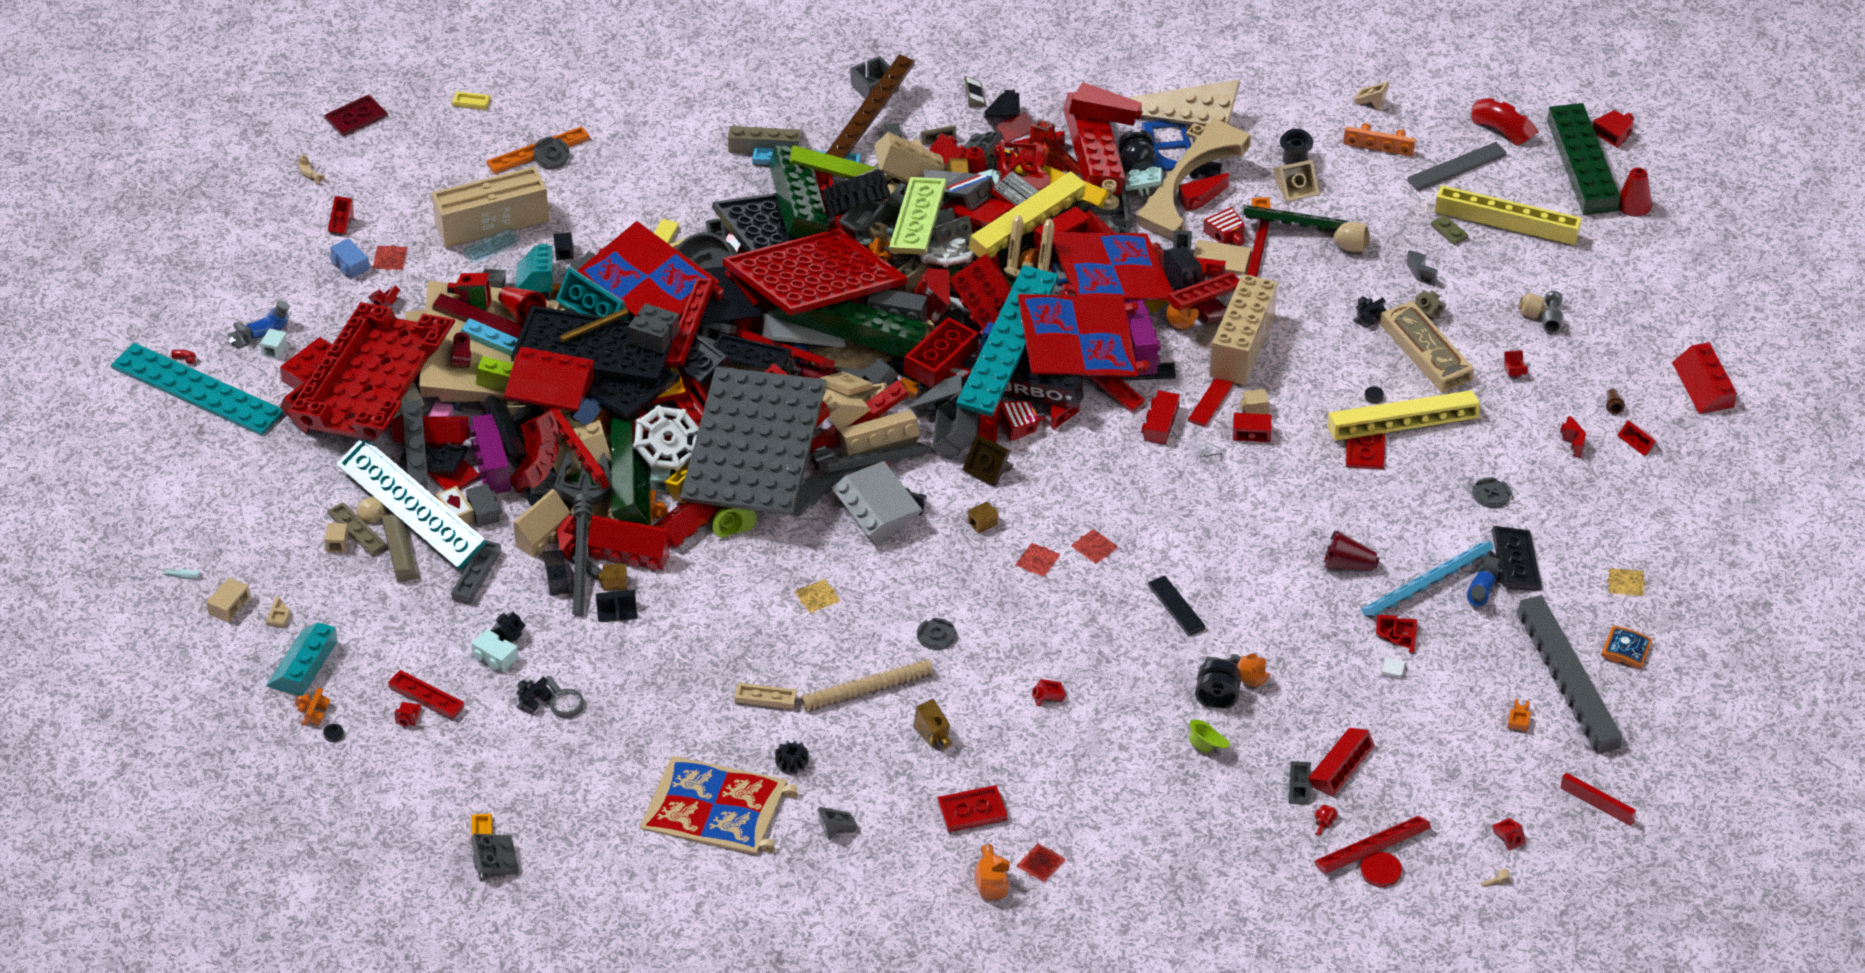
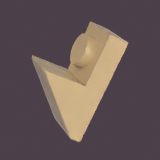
M1389 82L1360 89L1354 98L1355 103L1359 105L1372 102L1376 110L1379 111L1385 102Z

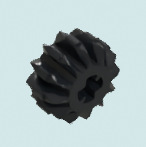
M796 740L793 743L787 741L786 745L780 744L779 749H776L775 752L776 766H779L781 771L786 769L788 774L791 770H794L797 774L798 768L804 771L805 765L809 763V751L803 743L797 744Z

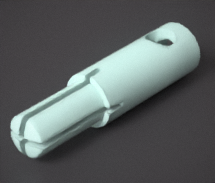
M166 569L165 576L199 579L200 571Z

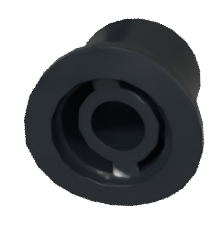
M1291 129L1281 136L1280 146L1284 149L1283 162L1288 165L1308 160V151L1313 147V138L1308 132L1302 129Z

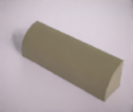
M397 515L382 516L383 528L397 582L420 578L407 525Z

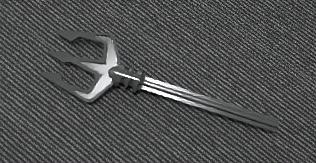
M568 451L565 454L555 482V491L558 495L574 504L573 517L577 521L572 614L576 616L584 615L588 521L593 516L592 506L612 495L610 485L612 478L605 453H602L599 466L605 472L609 487L602 489L600 485L592 486L589 474L585 471L582 461V471L578 484L571 485L565 483V472L571 468V459Z

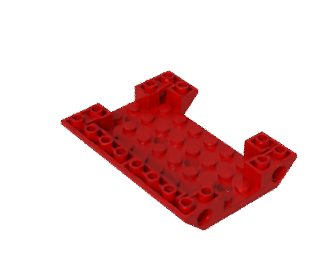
M360 302L288 410L289 414L313 430L375 442L387 429L402 405V398L428 358L440 347L456 322L455 319L423 313L418 322L396 318L390 307Z

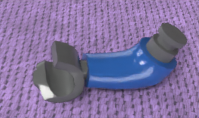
M278 301L276 307L271 309L268 315L260 320L248 323L246 326L242 322H234L233 326L236 331L227 334L228 341L235 345L236 348H242L249 345L252 338L265 336L269 328L280 331L289 320L288 310L290 305L285 301Z
M1486 555L1485 561H1481L1477 570L1478 573L1467 590L1466 597L1471 605L1481 607L1487 603L1491 588L1495 580L1499 579L1500 576L1498 566L1500 559Z

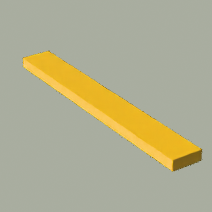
M1020 165L1012 170L1023 177L1030 175L1025 173ZM1046 165L1041 168L1047 175H1050V184L1066 174ZM1085 182V195L1081 201L1102 208L1110 193L1103 188Z

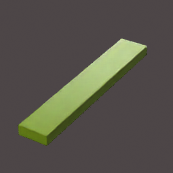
M794 145L791 148V164L848 179L876 168Z

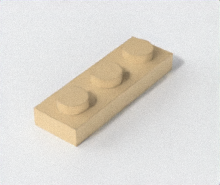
M738 683L734 701L735 703L794 710L797 689Z

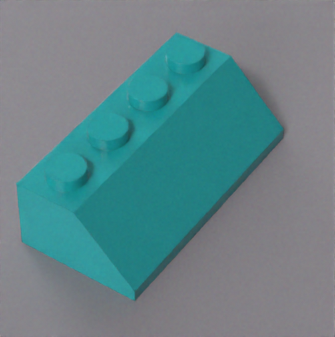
M539 244L534 246L517 264L516 288L538 292H553L554 262L552 245Z
M568 267L556 298L557 302L568 309L572 308L578 313L603 317L626 308L623 300L573 268ZM629 315L622 317L620 319L628 320Z
M317 622L303 629L268 681L266 687L303 696L338 642L336 627Z

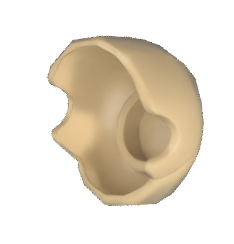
M372 496L363 499L359 503L356 513L363 522L375 524L379 519H382V516L388 514V510L379 499Z

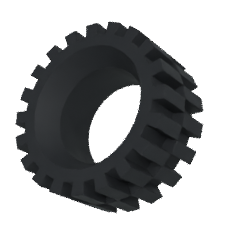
M883 170L859 175L822 190L831 217L843 215L848 209L871 201L880 202L891 197Z

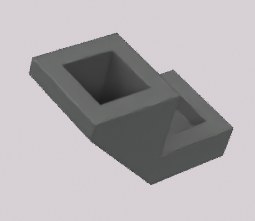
M1290 762L1289 803L1309 804L1310 782L1308 777L1311 773V762Z

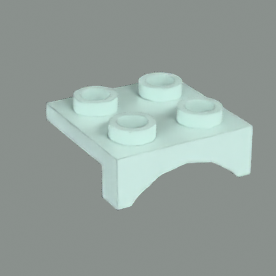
M1149 167L1143 171H1129V173H1126V191L1138 189L1141 196H1143L1142 189L1146 188V193L1149 195V187L1161 186L1163 182L1162 168Z

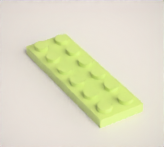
M910 177L890 242V253L926 255L947 185L946 179Z

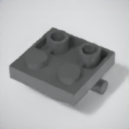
M990 131L983 134L975 133L970 136L969 141L964 147L967 149L971 147L981 148L984 151L986 162L989 166L994 157L995 145L1004 136L1001 131Z
M476 833L472 835L473 862L475 869L478 871L480 881L486 880L487 874L514 875L519 872L512 836Z

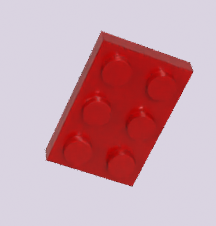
M997 785L937 797V803L947 832L1007 821V813Z

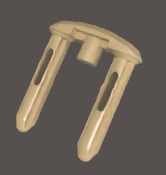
M1020 215L1015 216L1012 223L1007 267L1003 269L1008 276L1016 279L1020 272L1017 267L1024 223ZM1047 219L1043 226L1038 269L1049 271L1055 227L1051 219ZM1023 262L1022 266L1033 267L1034 263Z

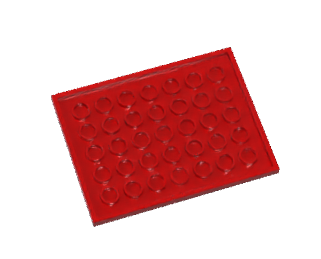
M840 228L725 257L722 265L729 269V271L733 272L788 315H796L797 313L811 311L812 309L855 299L856 297L896 288L907 284L908 279L907 276Z

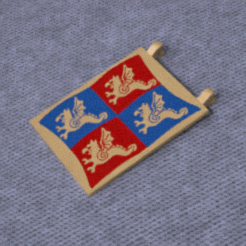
M672 756L640 825V829L757 855L759 849L773 853L775 850L774 840L764 839V836L782 794L795 799L798 796V788L793 784L787 785L786 779Z

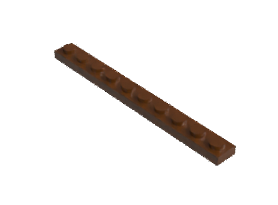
M901 54L897 56L825 154L846 159L914 67L915 60Z

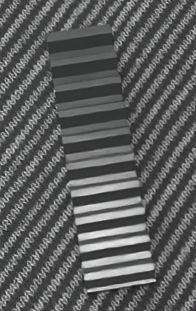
M486 540L487 543L473 556L451 592L452 599L469 604L472 603V599L475 598L476 593L481 588L482 582L485 581V577L488 576V572L494 566L498 555L501 554L500 543Z

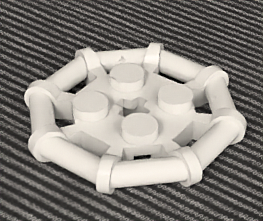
M973 233L942 244L930 240L926 255H919L921 262L924 264L942 265L944 268L960 263H971L972 259L976 256L968 249L970 237Z
M658 405L641 419L636 420L633 447L648 462L649 467L680 471L681 467L690 462L699 427L686 413L685 409L666 408ZM664 415L675 416L677 418L667 420L668 418H664ZM655 417H658L659 419L652 425L648 423ZM681 420H683L690 429L686 430V428L681 424ZM643 429L649 431L648 439L642 440ZM664 434L667 436L671 435V441H665ZM687 436H693L692 446L687 444ZM649 445L655 452L654 456L647 451L645 446ZM683 450L688 452V454L678 460L677 455ZM659 456H662L663 458H669V457H671V458H672V462H671V461L658 460V459H659Z

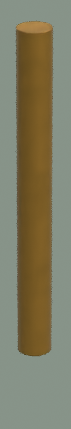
M624 308L559 336V339L564 343L629 315L628 310Z

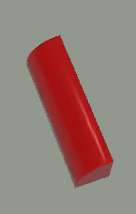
M1349 727L1308 777L1310 784L1315 789L1334 797L1375 746L1369 730Z

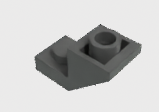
M1409 250L1407 266L1416 280L1434 286L1437 282L1438 269L1425 266L1426 255Z

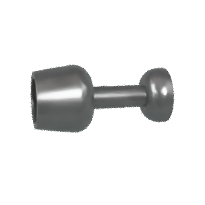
M1549 291L1544 296V301L1549 306V309L1545 310L1542 314V325L1546 332L1557 333L1561 330L1564 320L1563 313L1557 309L1563 301V296L1558 291Z

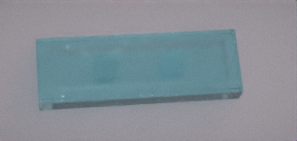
M510 228L464 248V253L474 263L519 243L520 237Z

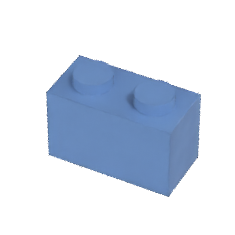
M349 238L330 247V260L334 265L337 264L344 275L347 274L352 279L370 270L369 258Z
M587 397L573 418L584 425L592 423L603 407L594 398L591 397L590 399Z

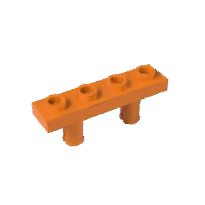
M1363 123L1360 129L1346 126L1343 141L1344 145L1411 157L1414 155L1416 139L1406 137V132L1402 129L1397 130L1395 135L1371 131V125L1368 123Z

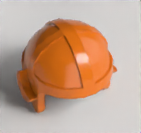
M1171 304L1168 305L1166 317L1170 325L1180 330L1194 326V322L1199 314V311L1195 308L1190 309L1188 307L1178 311Z
M1254 653L1242 656L1237 664L1242 675L1241 681L1250 687L1263 685L1271 675V673L1265 672L1266 659L1258 657Z

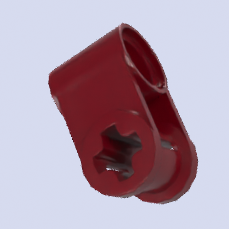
M458 332L453 337L451 367L470 368V337L466 333Z

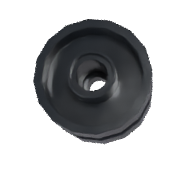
M1220 659L1209 660L1199 667L1197 675L1196 699L1206 707L1224 709L1233 707L1239 698L1242 677L1240 669L1235 664Z

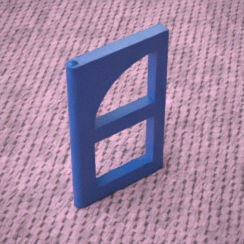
M1168 121L1142 123L1143 130L1148 132L1153 139L1156 153L1155 165L1153 167L1162 168V171L1173 170L1177 161L1164 157L1158 150L1185 148L1186 151L1191 147L1189 138L1186 136L1185 124ZM1180 127L1183 140L1155 142L1152 129Z

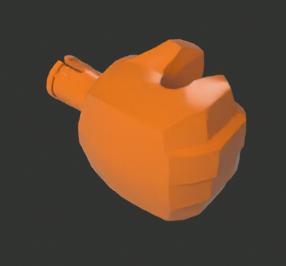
M985 844L980 848L983 858L976 864L974 879L981 898L991 901L1007 896L1009 882L1007 881V874L1003 872L1009 871L1010 861L1002 856L995 855L994 847L991 844H988L989 850H987Z

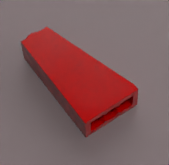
M1082 82L1072 98L1069 114L1134 126L1137 120L1140 121L1143 110H1140L1141 102Z

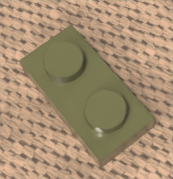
M1446 215L1431 222V227L1453 245L1468 239V234Z

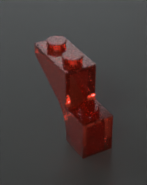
M1042 119L1033 123L1030 129L1029 144L1043 145L1044 165L1061 172L1065 170L1069 173L1071 171L1078 177L1081 174L1078 162L1058 143L1055 136V124Z

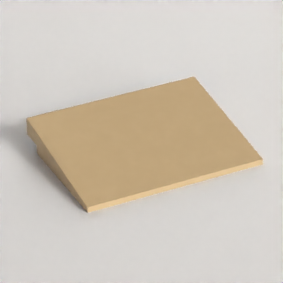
M428 281L425 314L455 319L456 322L440 347L428 358L421 369L420 396H440V402L486 401L489 395L504 399V401H515L505 399V392L476 385L477 368L482 356L514 364L511 361L510 355L470 339V368L451 367L453 337L456 333L461 332L466 322L432 309L433 303L440 293L457 299V294L447 293L448 283ZM491 287L492 301L488 312L518 323L498 300V294L502 288Z

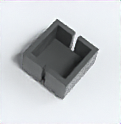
M881 56L868 60L867 77L866 64L864 62L851 67V85L866 99L890 65Z
M645 303L638 312V317L635 316L628 326L629 343L663 354L670 345V341H673L680 331L679 314Z

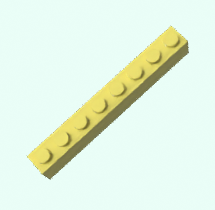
M1070 171L971 235L968 249L979 258L984 254L994 257L997 252L1006 249L1010 245L1012 223L1015 216H1022L1024 222L1022 236L1030 233L1035 227L1040 224L1043 225L1047 219L1052 216L1055 217L1061 210L1067 209L1075 201L1081 200L1085 195L1086 183Z
M1441 185L1436 196L1435 213L1571 245H1576L1580 235L1581 217Z
M1470 390L1329 412L1328 430L1336 441L1479 418L1480 402L1474 392Z

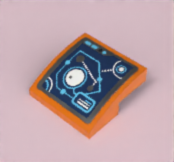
M1612 626L1601 656L1617 664L1622 661L1640 670L1652 639L1631 629Z

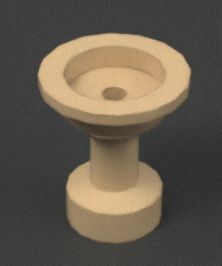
M1109 179L1102 183V188L1110 193L1102 206L1104 210H1114L1119 206V199L1113 195L1117 185L1114 180Z

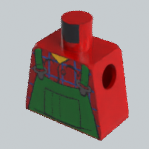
M462 273L457 283H448L447 293L457 294V300L488 311L492 301L489 273Z

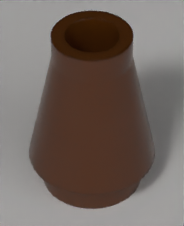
M1610 389L1607 391L1606 409L1611 414H1620L1625 407V403L1616 389Z

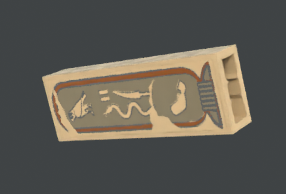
M1413 301L1381 313L1380 325L1441 393L1473 380L1474 368Z

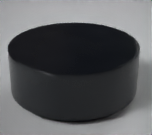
M1372 386L1365 390V400L1367 402L1376 404L1383 400L1384 392L1381 388Z
M329 724L324 728L323 735L325 740L337 742L343 738L344 731L339 724Z

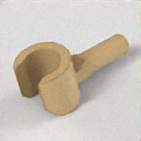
M1507 869L1499 870L1498 877L1481 882L1482 886L1485 887L1495 883L1503 884V879L1508 884L1510 882L1509 871Z

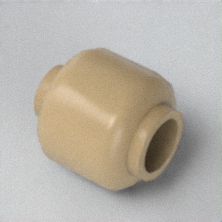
M1533 293L1522 295L1518 304L1521 315L1532 319H1537L1540 315L1542 316L1547 308L1544 305V298Z

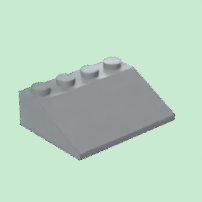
M774 310L762 313L760 335L777 341L845 348V341L842 338L772 317Z
M885 461L846 475L831 487L876 546L882 544L923 511Z

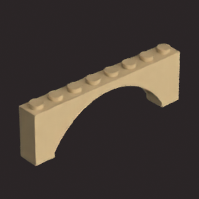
M1213 118L1210 123L1206 124L1201 135L1196 137L1194 144L1186 150L1183 158L1177 161L1175 168L1167 174L1166 179L1161 186L1157 187L1153 196L1148 198L1145 206L1139 209L1137 213L1138 225L1173 241L1174 230L1185 231L1184 219L1179 217L1174 205L1178 186L1189 173L1205 163L1225 157H1243L1251 146L1250 134Z

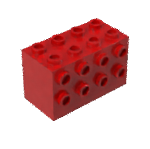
M984 254L949 278L951 289L954 293L961 296L959 301L965 309L967 308L972 313L969 315L974 324L980 325L981 335L988 322H996L1012 289L992 256Z

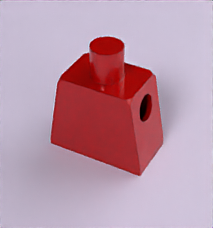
M1613 110L1593 120L1592 126L1596 136L1619 148L1632 134L1634 116L1629 112L1623 115Z

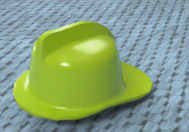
M731 507L719 509L712 518L714 534L724 538L731 534L751 530L757 520L755 511Z
M1199 719L1190 721L1191 732L1189 741L1201 752H1211L1215 747H1230L1229 740L1208 723Z

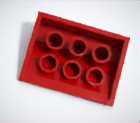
M520 347L514 360L504 398L578 412L594 379V360L536 350L529 347Z

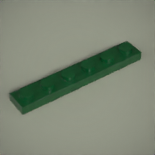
M1244 204L1242 207L1243 215H1246L1245 217L1249 219L1261 217L1264 221L1268 222L1281 220V223L1292 225V222L1299 223L1301 227L1317 226V229L1320 230L1333 228L1336 231L1343 223L1350 222L1349 220Z

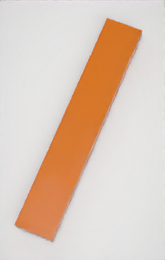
M582 126L552 137L562 139L568 148L590 140L589 134ZM536 143L486 161V164L493 174H497L535 160L534 148Z

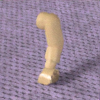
M301 155L298 162L301 174L307 178L315 179V184H319V180L325 182V175L317 174V172L312 170L309 157Z

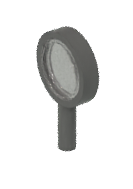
M547 676V684L554 693L549 700L551 712L561 718H571L578 715L584 707L582 695L574 689H560L552 676Z

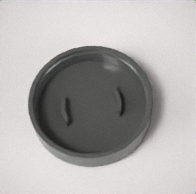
M708 232L691 235L676 248V250L702 269L723 266V258L738 254L728 241Z

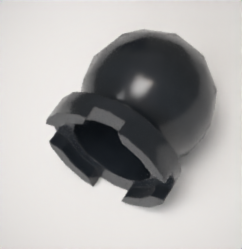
M1131 130L1119 138L1118 148L1121 154V162L1127 172L1131 170L1143 171L1155 165L1156 153L1153 139L1144 130L1133 133Z

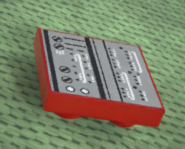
M1013 171L1009 172L990 190V193L997 199L1012 204L1014 207L1039 192L1037 188Z

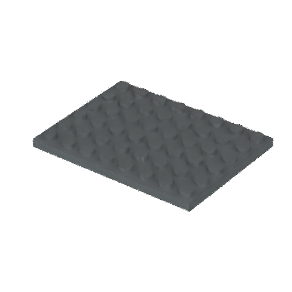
M716 367L681 491V501L793 515L825 395L827 380Z

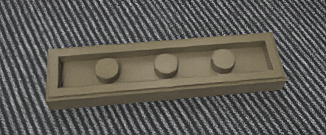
M344 502L327 510V514L336 523L347 524L348 534L371 557L388 548L387 544Z

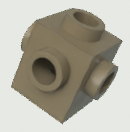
M1423 290L1417 295L1415 304L1422 312L1434 319L1439 318L1447 305L1439 299L1440 295L1432 290L1430 293Z

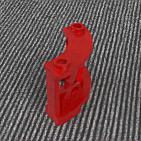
M1000 141L995 145L994 156H997V170L1001 171V178L999 180L1003 179L1015 167L1020 165L1025 173L1030 174L1022 178L1039 191L1050 185V175L1041 170L1044 166L1043 145ZM1005 148H1015L1017 152V157L1013 150H1010V156H1007L1005 154ZM1021 149H1026V150H1031V151H1028V152H1025V153L1022 154V150H1021Z
M552 411L534 417L521 425L527 456L522 460L519 468L510 476V482L517 493H521L528 486L531 489L538 486L550 474V470L554 462H556L559 451V430Z

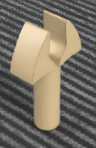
M874 222V228L869 226L871 239L874 241V238H881L890 243L892 237L886 233L888 226Z

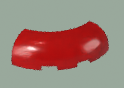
M1482 98L1477 100L1472 106L1471 117L1473 123L1476 125H1489L1500 130L1516 146L1526 142L1539 132L1526 115L1521 116L1515 111L1514 106L1504 101L1500 103L1493 98Z

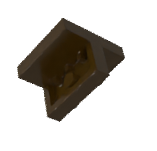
M976 435L962 470L996 486L1001 474L1010 471L1014 465L1007 461L1011 451L981 435Z

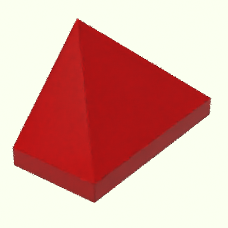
M1627 420L1617 435L1644 456L1650 452L1657 442L1650 433Z

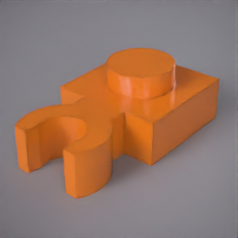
M1515 699L1514 709L1511 708L1507 728L1527 732L1531 711H1529L1530 702L1527 700L1526 704L1522 706L1518 704L1519 699Z

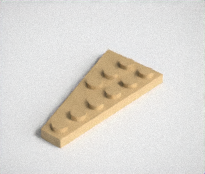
M1240 80L1133 96L1130 99L1142 103L1140 110H1143L1141 118L1189 125L1196 123L1204 127L1215 118L1229 124Z

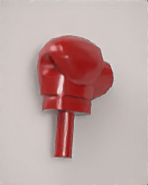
M1322 805L1318 810H1315L1314 817L1317 818L1316 824L1319 825L1315 835L1320 836L1324 827L1330 828V825L1337 818L1338 811L1334 807Z

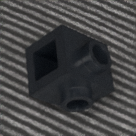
M512 611L498 616L495 620L497 623L490 631L497 634L500 641L507 640L512 642L520 638L522 635L521 631L526 625Z

